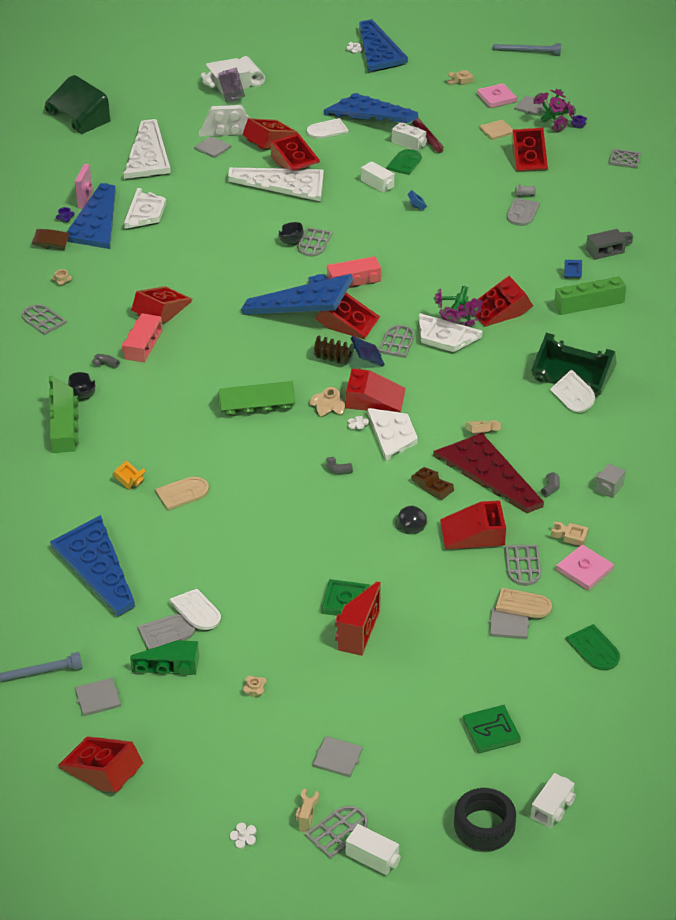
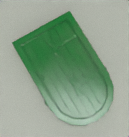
M413 149L402 150L397 153L386 169L410 175L421 161V153Z
M594 624L566 636V640L593 668L611 670L618 665L620 661L618 649Z

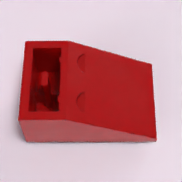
M509 275L478 298L482 300L483 304L481 306L482 310L477 313L476 317L487 327L520 317L532 308L533 304L527 294Z
M500 500L481 501L440 519L445 549L505 545L506 524Z

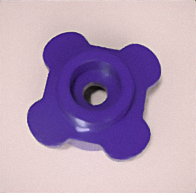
M582 115L573 116L571 124L575 128H583L586 125L585 121L587 118Z
M62 207L58 210L56 219L67 222L71 220L70 218L75 213L68 207Z

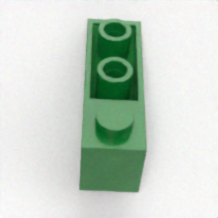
M176 640L130 656L132 672L196 675L199 660L198 641Z

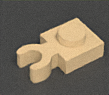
M497 420L466 422V430L472 432L473 435L489 432L490 430H501V422H497Z
M555 522L554 529L551 530V536L554 538L564 537L563 542L581 546L585 543L589 528L569 523L567 527L561 522Z

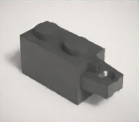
M613 229L587 235L586 250L594 260L625 253V246L633 242V234Z

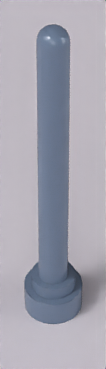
M555 43L552 46L494 44L492 46L494 50L552 52L555 55L561 54V43Z
M71 653V656H67V659L0 673V682L67 667L74 670L82 669L80 653Z

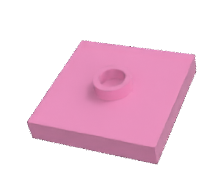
M504 83L477 89V95L490 108L517 102V97Z
M90 164L83 165L75 180L77 204L80 209L84 208L93 192Z
M582 544L557 564L556 570L586 590H590L614 570V564Z

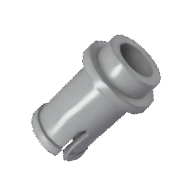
M519 184V186L515 187L516 196H535L536 194L535 186H521Z

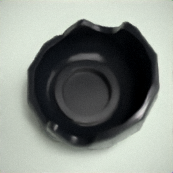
M300 222L282 225V231L279 230V238L286 244H295L304 236L303 225Z
M72 373L68 379V386L73 388L74 396L83 399L95 393V380L92 382L88 373Z
M406 506L397 515L395 521L396 528H402L406 534L419 533L427 525V516L416 506Z

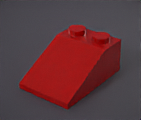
M248 118L242 135L247 138V141L256 143L259 148L266 150V148H271V141L298 134V132L279 120Z
M544 128L513 129L512 149L516 172L548 170Z
M299 133L271 141V157L278 166L294 171L320 163L319 158Z
M166 286L139 290L135 293L131 311L137 313L139 317L141 313L160 316L162 323L170 321L192 302V298Z
M345 293L336 310L320 311L315 320L330 330L365 339L380 316L348 293Z
M352 368L346 389V409L368 411L371 408L401 413L406 388L370 370Z
M376 581L345 605L341 615H337L335 627H338L335 641H338V651L363 656L380 613L381 582Z
M87 736L58 766L65 772L100 791L116 793L131 776L136 774L143 761L134 743L131 741Z

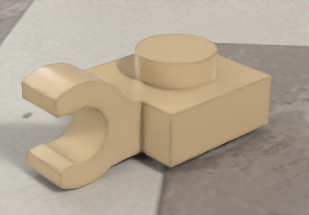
M468 70L448 73V76L452 78L447 80L450 85L474 82V76Z
M303 789L301 792L303 805L297 809L296 821H299V831L306 833L310 829L314 809L319 802V792L316 791L315 795L309 798L307 797V789Z

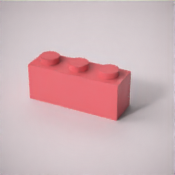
M375 256L327 265V279L352 274L353 281L349 287L381 282V266Z
M141 313L139 319L135 321L133 329L129 331L126 341L122 343L124 359L145 363L163 331L162 318L160 316Z

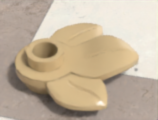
M328 387L322 393L315 394L309 402V405L317 406V412L320 417L325 416L332 410L336 414L342 415L345 410V402L340 398V392L335 387Z

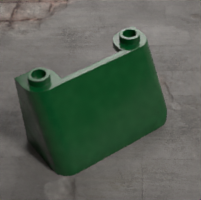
M76 75L68 77L45 102L44 108L47 113L53 115L56 113V109L72 119V128L80 134L89 132L111 121L109 101L106 94Z
M546 332L531 369L534 378L539 382L547 381L556 384L570 370H573L591 387L595 397L601 395L617 363L615 351L606 349L605 353L602 354V351L598 350L596 354L566 346L564 341L560 340V342L554 340V334Z

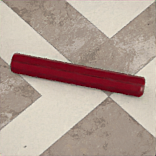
M419 118L413 120L412 124L414 127L426 131L427 142L437 153L443 152L444 146Z

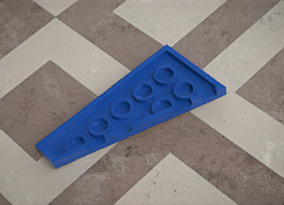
M372 19L359 22L369 71L408 63V57Z
M353 93L350 97L341 99L340 102L324 109V115L336 113V116L339 117L349 115L350 118L369 120L371 117H377L379 121L391 119V122L409 123L419 118L418 112L409 108L406 109L399 105L360 95L359 93Z
M100 183L67 230V233H69L67 242L110 249L116 196L115 185Z
M347 274L249 298L242 306L241 311L245 315L336 310L353 281L352 274Z
M101 515L50 541L51 548L117 616L135 607L133 596L124 578V573L119 565V560L108 537Z

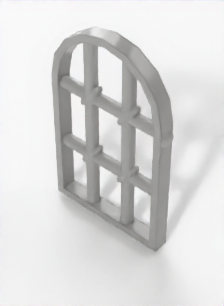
M307 227L298 245L299 252L305 256H318L322 254L332 236V231ZM308 231L313 232L311 236H306ZM315 233H322L320 238L314 237ZM324 234L329 235L327 239L323 238ZM305 238L309 239L307 244H302ZM312 239L318 241L316 246L310 244ZM320 241H326L323 247L319 246ZM308 247L314 249L312 253L306 252Z
M31 305L22 312L24 321L43 335L66 324L65 319L44 305ZM31 309H34V310L37 311L38 313L35 314V315H34V314L32 315V314H31L30 312H28V311L31 310ZM48 311V312L51 313L53 316H52V317H48V316H47L46 314H44V313ZM28 314L30 318L27 319L24 315ZM42 315L45 318H47V320L41 321L36 317ZM58 318L62 322L57 323L53 319ZM35 319L39 324L35 325L30 320ZM52 322L55 326L50 328L45 323ZM44 326L47 328V330L43 331L39 327Z
M405 325L390 327L385 333L378 353L406 358L414 340L413 329ZM399 329L406 330L404 335L398 334ZM408 331L411 332L412 337L407 335ZM388 335L393 337L391 342H385ZM396 337L402 338L400 344L394 343ZM405 338L411 339L408 346L403 344ZM384 344L389 346L387 351L382 350ZM391 347H398L397 352L390 351ZM401 348H407L405 354L399 353Z
M505 545L509 578L514 583L523 586L537 583L542 571L538 545ZM508 549H515L516 557H509ZM518 549H526L527 557H520ZM529 549H536L537 557H531ZM509 560H515L517 570H510ZM519 560H526L528 569L522 570ZM530 560H537L538 569L531 568ZM511 573L518 574V580ZM521 573L529 574L530 581H522ZM532 573H539L537 578L533 580Z
M343 806L333 811L306 832L305 836L328 858L332 859L346 848V842L344 843L340 840L348 832H352L357 824L364 820V827L367 828V816L363 810L357 807ZM343 811H351L345 816H341L339 814ZM356 812L362 815V818L354 824L346 821ZM335 816L340 819L331 827L327 828L324 825ZM341 823L349 827L340 835H335L332 832ZM322 827L325 831L314 839L311 834ZM325 835H330L334 838L324 847L318 843ZM338 842L341 846L330 854L326 849Z

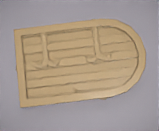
M188 477L156 488L155 492L166 509L171 510L205 497L209 491V485L203 478Z
M502 588L496 605V611L532 618H542L551 613L552 603L548 598L539 594Z

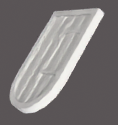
M340 118L315 123L307 128L308 136L315 139L349 133V130Z
M570 370L550 389L568 409L576 413L587 411L595 401V394L591 387L573 370Z
M198 589L169 600L174 608L195 628L201 630L213 629L221 621V614L218 609Z

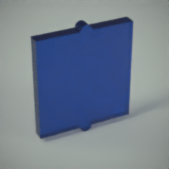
M354 336L350 338L359 358L382 367L385 365L376 345Z

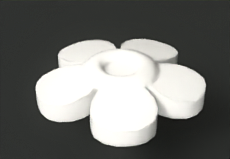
M353 42L348 43L346 48L354 54L363 50L359 43Z
M356 416L355 419L351 418L348 420V428L363 429L369 421L368 419H363V416Z
M239 823L236 826L237 831L230 833V839L236 841L235 845L239 849H243L246 843L252 846L256 842V838L253 835L256 834L257 830L253 825L246 827L245 823Z

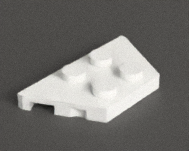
M242 105L211 106L208 116L199 130V137L242 135L247 119L250 117L245 113Z
M137 188L124 221V228L160 222L166 206V198L156 196L151 192L145 194L141 188Z
M419 314L421 343L455 352L482 338L483 331Z
M368 409V417L385 461H389L391 455L396 452L400 454L407 448L418 444V437L408 414Z

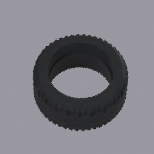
M484 787L470 790L459 798L454 811V829L458 838L466 846L480 851H494L504 847L513 837L516 826V809L507 795L493 788ZM485 810L497 814L503 822L493 828H481L472 824L466 817L473 812Z

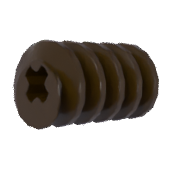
M320 335L317 336L314 345V355L316 358L322 357L323 360L328 359L331 362L335 360L336 363L342 362L343 365L349 363L354 352L353 344L348 348L347 342H344L343 346H341V341L338 340L335 345L334 339H331L328 343V338L324 337L323 341H321Z

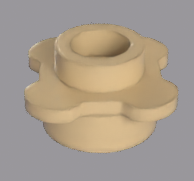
M60 269L52 276V280L56 281L58 285H63L71 281L72 276L68 275L67 270Z
M247 676L245 678L244 693L251 697H258L264 693V685L266 684L264 677Z

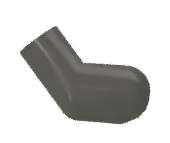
M96 354L92 360V363L96 366H101L102 362L114 368L120 365L118 359L105 354Z
M335 457L326 458L325 466L328 470L336 474L352 473L351 463L337 464Z
M555 472L546 475L548 485L541 489L544 497L551 495L560 488L559 476Z

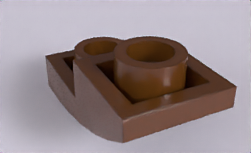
M36 229L32 245L46 249L52 246L65 250L69 233L51 229Z
M423 467L411 476V479L420 488L440 500L454 491L452 483L439 479L438 472Z

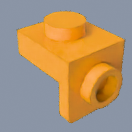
M126 460L112 475L130 490L133 486L138 487L145 478L143 476L146 470L143 468L138 471Z

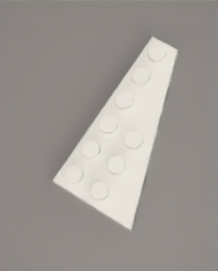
M156 119L141 121L138 135L135 138V144H133L129 156V162L126 165V171H124V179L171 173Z
M230 167L228 181L321 201L324 170L297 169L290 171L288 169Z

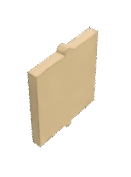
M503 119L479 126L484 135H487L491 140L512 135L513 130Z

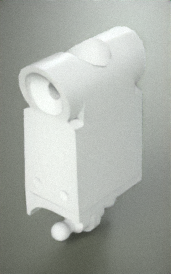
M244 56L240 60L235 58L207 63L205 65L210 72L207 75L205 72L201 73L203 83L210 88L216 86L222 94L246 89L250 85L255 87L261 86L265 82V75L248 56Z

